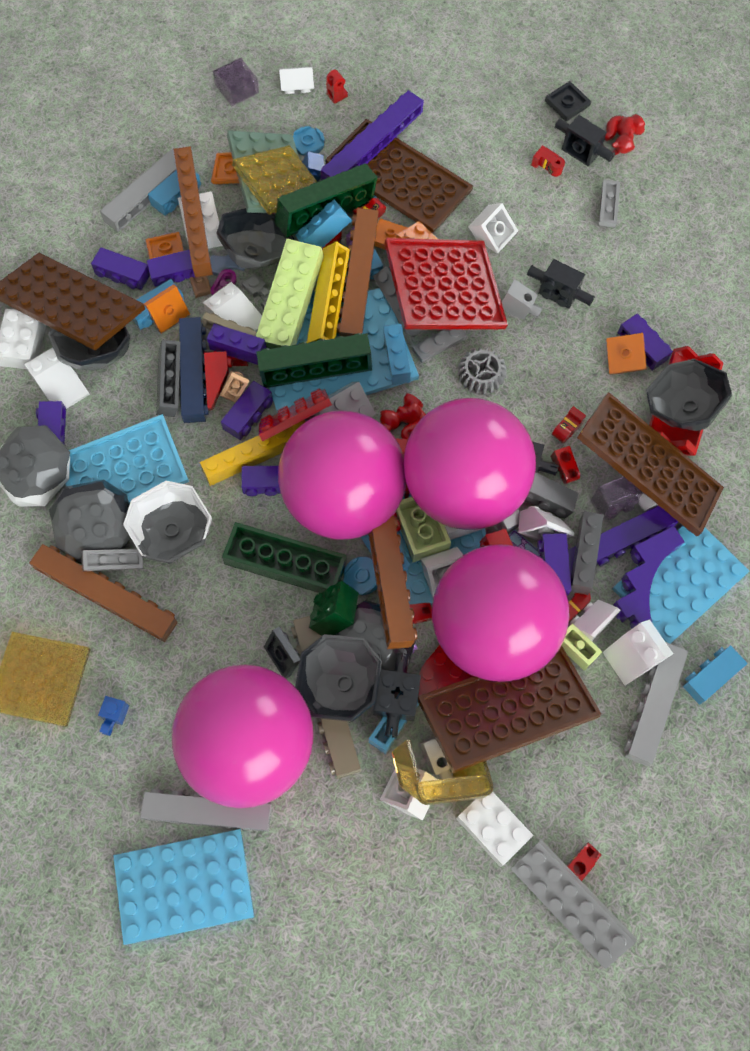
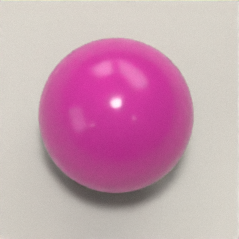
M460 398L435 407L416 424L409 436L404 451V476L414 501L429 517L451 528L478 530L504 521L523 504L533 485L536 455L528 431L512 412L489 400Z
M331 411L320 414L301 425L291 435L282 451L278 466V483L282 499L296 521L317 535L340 540L366 536L394 515L403 499L406 489L403 467L404 454L393 434L380 422L367 415L353 411Z
M489 545L464 554L443 574L433 598L432 623L441 648L451 661L463 671L489 681H513L539 671L556 655L568 629L569 603L560 578L542 558L516 546Z
M255 665L228 666L218 669L199 680L182 699L172 726V751L184 780L205 799L231 808L256 807L282 796L298 781L304 772L313 746L312 718L300 692L283 676L267 668Z

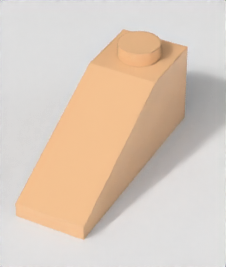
M230 371L220 396L237 402L248 385L249 379L240 372Z

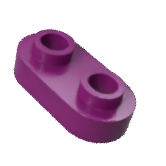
M224 269L219 273L211 287V296L230 282L234 285L236 284V273L233 270Z

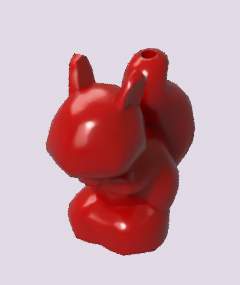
M633 114L631 117L614 116L606 124L607 133L604 140H612L616 133H618L620 136L612 143V147H615L613 152H615V155L630 153L635 148L633 142L634 134L641 135L645 132V122L637 114Z
M406 393L403 399L404 405L398 407L397 412L393 410L380 411V423L390 432L395 430L401 422L408 424L401 431L402 439H409L416 424L426 415L422 410L423 403L414 395Z

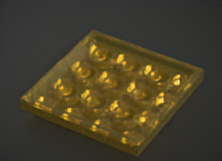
M290 145L236 158L232 161V166L268 215L276 213L278 197L309 186L312 183H317L316 179Z
M12 632L0 666V714L68 727L91 649L81 645Z

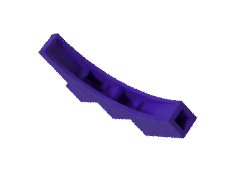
M675 526L636 545L630 552L633 562L638 564V567L625 573L621 578L623 588L627 592L629 591L630 594L617 600L613 606L620 609L616 618L620 619L622 623L629 620L632 629L641 622L647 620L652 622L650 590L655 573L662 561L684 543Z

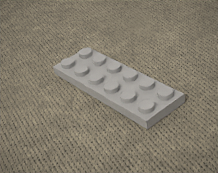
M542 840L537 842L511 868L605 969L636 943L637 938Z

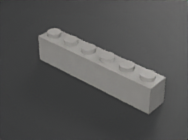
M173 149L167 152L158 162L154 163L151 168L142 173L138 179L129 184L124 191L116 195L110 203L100 210L105 223L119 232L150 205L148 194L177 170Z
M667 642L666 644L673 652V655L649 670L648 676L651 677L649 683H645L643 687V701H640L636 708V713L639 714L637 720H633L630 726L632 735L630 739L626 740L623 748L626 751L625 758L647 767L653 764L688 654L687 650Z
M151 789V792H144L140 817L143 820L269 832L272 805L268 803L251 808H231L213 803L198 793H193V796H184L185 792L181 791L163 794L164 790Z

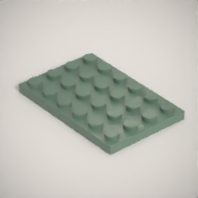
M228 130L227 139L247 212L276 213L278 197L307 186L291 134Z

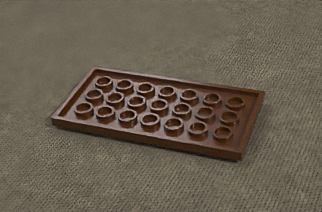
M365 119L325 159V164H328L334 155L339 154L345 145L350 144L356 135L361 134L367 125L373 122ZM397 137L367 163L378 177L374 196L415 222L420 221L432 233L437 230L473 190L472 184Z
M41 253L34 255L0 281V302L93 350H97L145 310L144 303Z
M608 392L585 424L577 439L686 527L687 530L696 537L702 534L724 487Z
M562 646L547 665L530 676L503 682L489 681L474 676L420 695L417 699L452 773L600 718L602 714Z

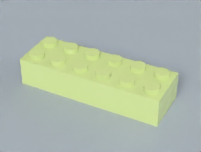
M286 239L256 337L265 339L267 348L273 349L280 348L283 345L292 346L297 344L324 257L320 246Z

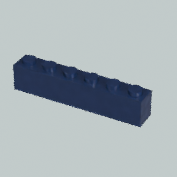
M201 317L179 318L181 416L184 423L206 422V415H209V409L205 402L207 391L205 388L206 376L204 370V351L207 350V342L203 335L207 334V331L203 327Z

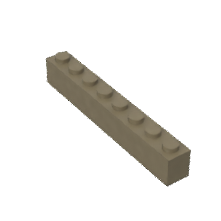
M310 616L293 620L294 627H291L293 638H298L299 641L296 649L300 656L301 652L322 637L309 628ZM320 719L321 722L317 724L320 735L325 734L327 741L323 742L326 755H331L332 762H329L331 774H336L337 779L361 772L347 721Z

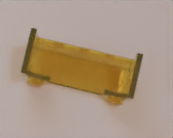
M410 740L404 741L391 752L401 788L424 805L481 799L493 792V782L486 761L453 773V778L421 781Z

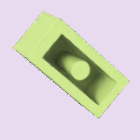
M573 623L568 627L561 646L567 655L585 671L602 651Z

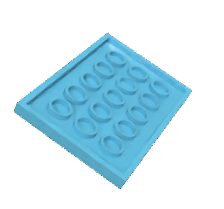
M163 414L69 450L70 471L69 480L65 483L66 486L104 479L127 494L129 505L131 499L164 481L180 484L189 482Z
M684 526L677 530L684 543L662 561L652 581L650 590L652 623L664 641L670 644L749 572L706 528L697 537ZM622 580L612 588L620 598L630 594L629 591L627 592L623 588Z
M241 829L113 855L123 945L254 918Z

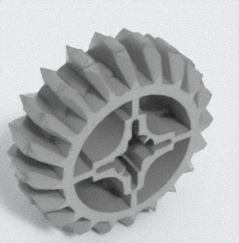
M479 347L478 351L473 348L471 353L467 351L465 356H462L458 364L459 380L464 382V388L470 386V392L475 389L476 394L482 391L485 395L487 390L492 393L494 389L498 390L500 385L504 383L507 375V367L504 365L505 361L501 359L500 354L495 355V350L489 352L488 347L485 350ZM468 369H470L471 372L475 374V377H473L470 374Z

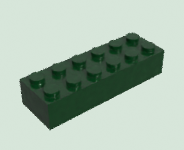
M365 163L317 183H312L304 188L297 189L289 194L282 195L277 199L275 223L282 233L289 237L298 233L302 227H305L315 215H318L333 200L346 213L362 207L374 198L378 177Z
M357 333L347 337L338 336L334 339H320L316 342H302L298 345H283L280 348H265L261 351H256L259 372L265 388L372 371L371 349L367 333Z
M237 522L234 523L222 555L224 565L317 593H322L331 585L341 581L347 564V555Z

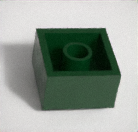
M339 581L322 593H318L313 600L314 606L310 615L309 628L323 636L335 635L353 625L359 592L343 581Z

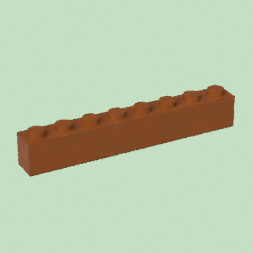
M191 146L174 148L195 278L213 275Z
M357 208V215H353L352 226H355V229L351 230L350 241L353 242L348 247L350 249V260H348L346 270L348 271V276L345 277L344 283L346 291H343L341 302H344V305L340 307L339 318L342 319L341 323L337 325V334L343 337L353 336L357 333L363 334L378 224V210Z
M394 515L368 534L387 649L409 648L417 640V630L413 627L412 623L414 612L409 606L410 591L406 589L407 573L403 571L402 566L404 555L399 549L401 539L400 535L396 532L398 523L397 517Z
M42 544L29 562L35 570L164 643L178 623L175 619V614L171 611L158 609V605L153 601L148 600L146 602L141 599L142 596L137 592L131 591L130 593L124 590L125 586L117 581L115 583L108 581L109 578L101 572L96 574L92 571H82V565L76 563L77 560L68 554L66 556L60 554L61 551L52 545L48 547Z

